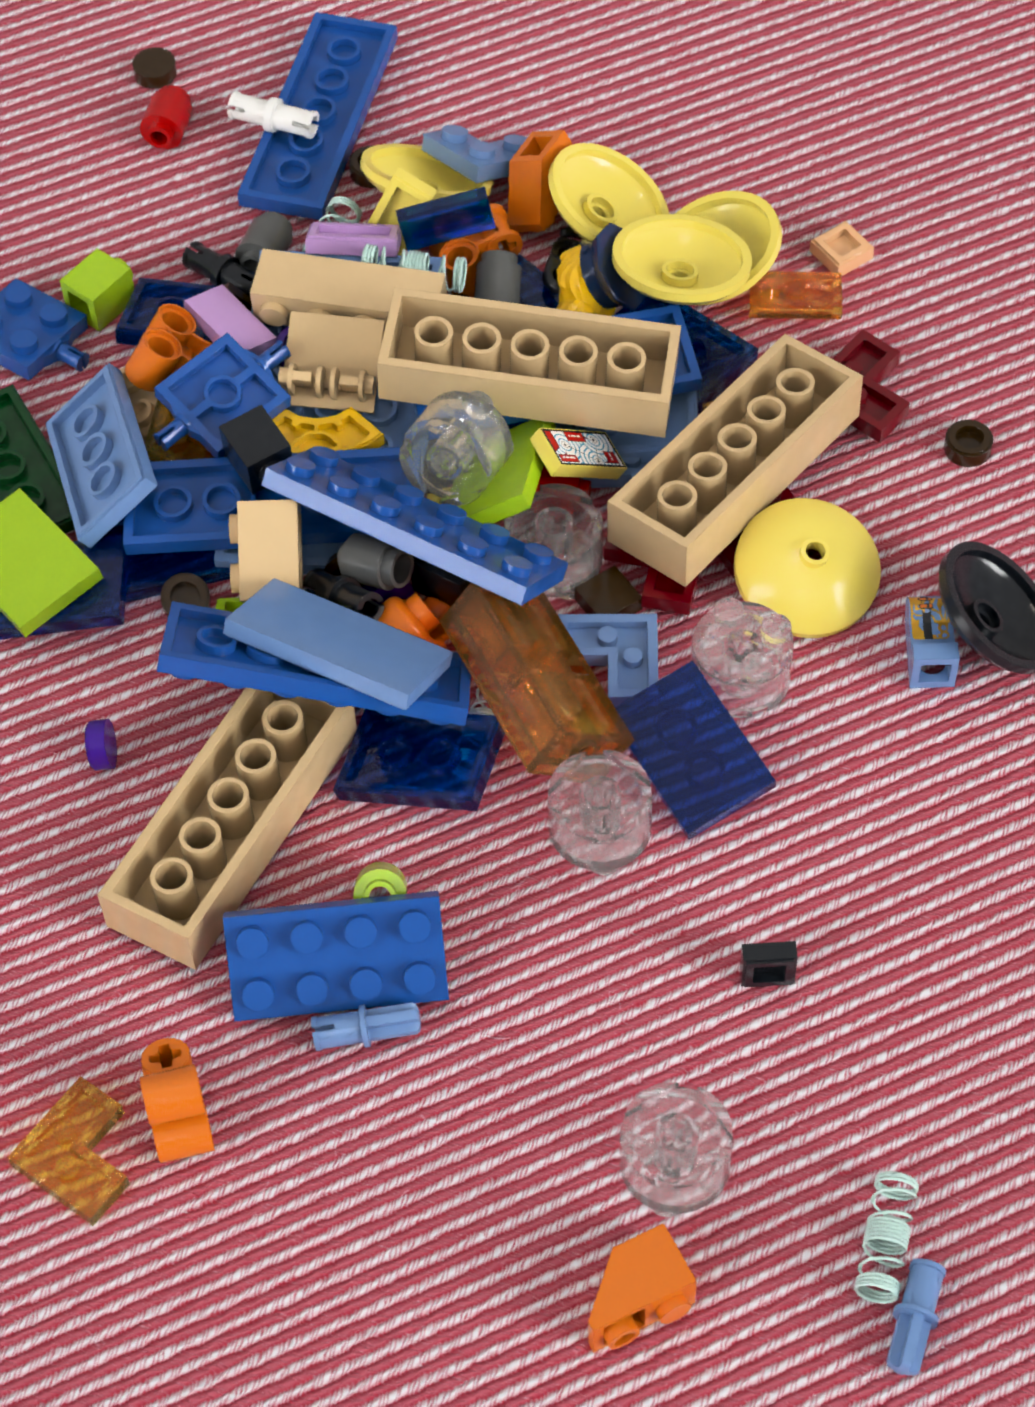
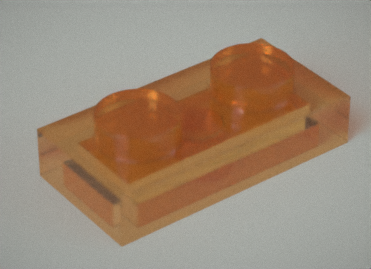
M768 271L749 289V318L841 319L842 317L841 272Z

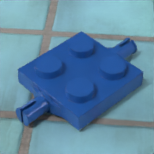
M17 278L0 291V365L29 381L44 367L56 361H62L79 372L87 367L90 360L89 354L72 347L73 341L88 328L86 314Z
M227 332L154 387L155 397L172 413L174 418L172 422L153 435L157 444L161 445L164 451H167L184 436L189 435L191 438L198 440L215 458L224 457L219 426L260 405L263 406L271 419L291 405V396L275 381L271 372L272 369L291 357L288 347L286 345L283 346V342L277 340L275 344L258 356L242 348Z

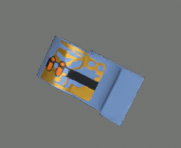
M941 596L907 597L905 604V634L909 688L955 687L960 660L958 642H955L953 625H951V621L943 606ZM923 665H945L941 672L935 674L925 673L921 670Z

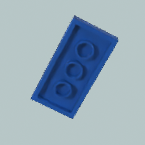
M439 891L223 913L234 1022L359 1009V1005L365 1004L366 1008L411 1002L423 1003L449 1000Z

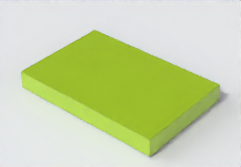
M530 420L469 446L448 504L464 509L467 517L482 524H493L530 509L544 466L530 438L539 428L555 429L556 425L553 422Z
M19 488L0 502V611L26 638L104 577L99 568Z

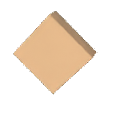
M847 221L810 241V252L837 278L873 259L874 247Z

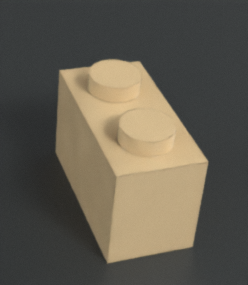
M291 499L237 501V514H229L230 544H238L239 563L230 565L231 592L239 593L240 602L245 603L274 578L303 590L301 504Z

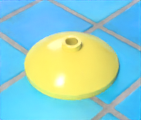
M592 143L573 144L564 148L550 166L548 174L549 189L558 212L580 237L589 242L594 241L596 236L609 223L624 228L642 218L669 214L666 201L650 176L631 159L613 149Z
M380 144L367 148L361 156V170L369 182L382 193H384L398 167L438 190L424 216L434 209L452 208L459 210L473 206L491 194L493 180L475 183L422 151V146Z
M744 191L717 192L701 197L675 213L705 218L731 229L744 240L751 252L752 266L747 282L739 290L721 300L700 305L727 301L750 289L768 272L780 251L782 227L779 218L772 206L755 194Z
M683 214L655 215L632 222L617 234L612 250V262L615 270L633 289L652 299L679 305L707 304L731 295L747 282L752 266L750 249L739 235L717 222Z
M794 498L768 506L755 515L747 524L736 546L734 576L744 602L765 624L791 636L821 638L848 629L864 616L876 597L881 578V565L879 554L871 535L852 514L835 504L823 500ZM814 549L818 551L822 559H811L807 555L806 550Z

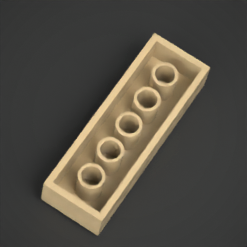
M394 287L377 361L378 398L665 438L678 361L681 325Z
M784 334L607 501V541L686 587L745 529L755 515L765 509L859 416L863 375Z
M245 688L97 896L106 926L196 970L224 929L223 913L238 909L358 733L354 707H335L327 704L325 701L302 697L284 698L276 695L274 692Z

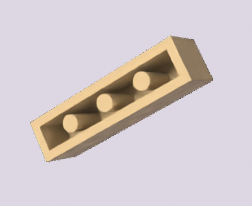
M262 249L250 290L253 315L261 322L270 326H289L290 312L295 311L385 320V330L394 287L447 294L446 274Z

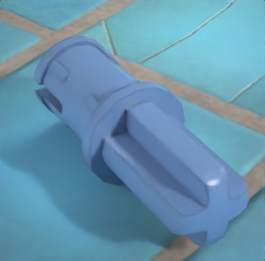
M411 1002L373 1009H366L365 1004L359 1005V1011L321 1017L312 1016L311 1027L315 1029V1032H312L313 1042L316 1051L363 1043L365 1048L371 1047V1041L416 1035L421 1031L420 1012L417 1004Z
M922 1258L913 1259L910 1262V1271L902 1302L894 1306L892 1314L897 1321L886 1363L888 1367L899 1375L915 1376L920 1372L930 1330L937 1328L939 1321L938 1316L935 1314L942 1281L946 1275V1269L935 1261Z

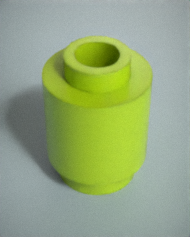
M387 862L371 863L358 874L355 881L353 899L369 898L370 892L376 887L386 888L390 895L407 894L406 878L401 870L393 864Z

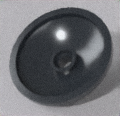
M969 541L957 544L944 555L939 567L940 596L954 629L971 649L991 664L1010 672L1034 674L1035 583L1021 567L997 549L979 542Z

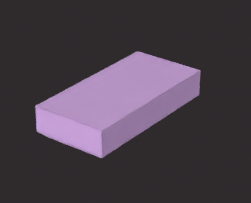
M313 222L305 238L306 254L362 256L364 246L366 244H373L378 246V257H381L383 246L386 247V257H397L402 242V226L392 224Z
M223 284L184 300V309L194 317L196 326L213 343L228 332L242 348L259 356L275 344L277 337Z

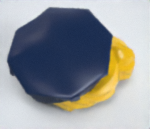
M609 223L596 236L594 241L589 242L584 239L580 245L572 247L560 255L561 264L556 269L558 274L557 282L560 289L559 304L556 309L613 316L616 307L622 306L635 312L647 296L636 291L625 282L615 270L612 262L613 243L617 234L623 228Z

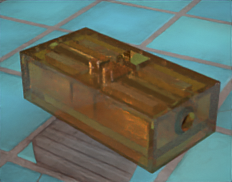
M470 583L439 620L528 773L599 780L635 741L544 592L521 606L476 584Z

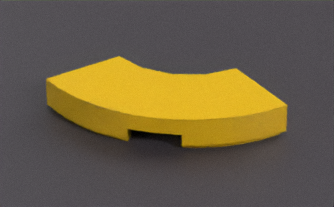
M352 407L337 415L322 418L299 416L285 409L272 419L290 444L292 453H301L315 446L327 447L338 451L380 448L385 444L384 434Z

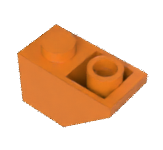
M565 130L531 132L509 161L508 225L512 230L517 232H543L554 223L558 210L549 189L548 174L556 156L564 148L573 145Z
M664 1223L612 1248L588 1320V1343L593 1353L606 1346H609L610 1349L623 1347L632 1342L640 1334L641 1329L659 1320L662 1324L676 1321L691 1309V1304L695 1303L697 1280Z

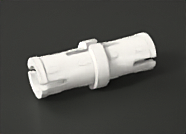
M234 91L230 96L228 105L235 106V110L227 109L229 119L261 125L266 132L274 133L281 130L304 136L308 139H312L317 132L318 125L311 122L312 120L319 121L318 111L286 105L282 99L276 97L266 100L242 94L238 91Z

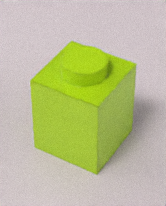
M98 248L59 280L65 304L86 314L87 324L99 332L137 299L133 283V272L128 264L121 258H113Z

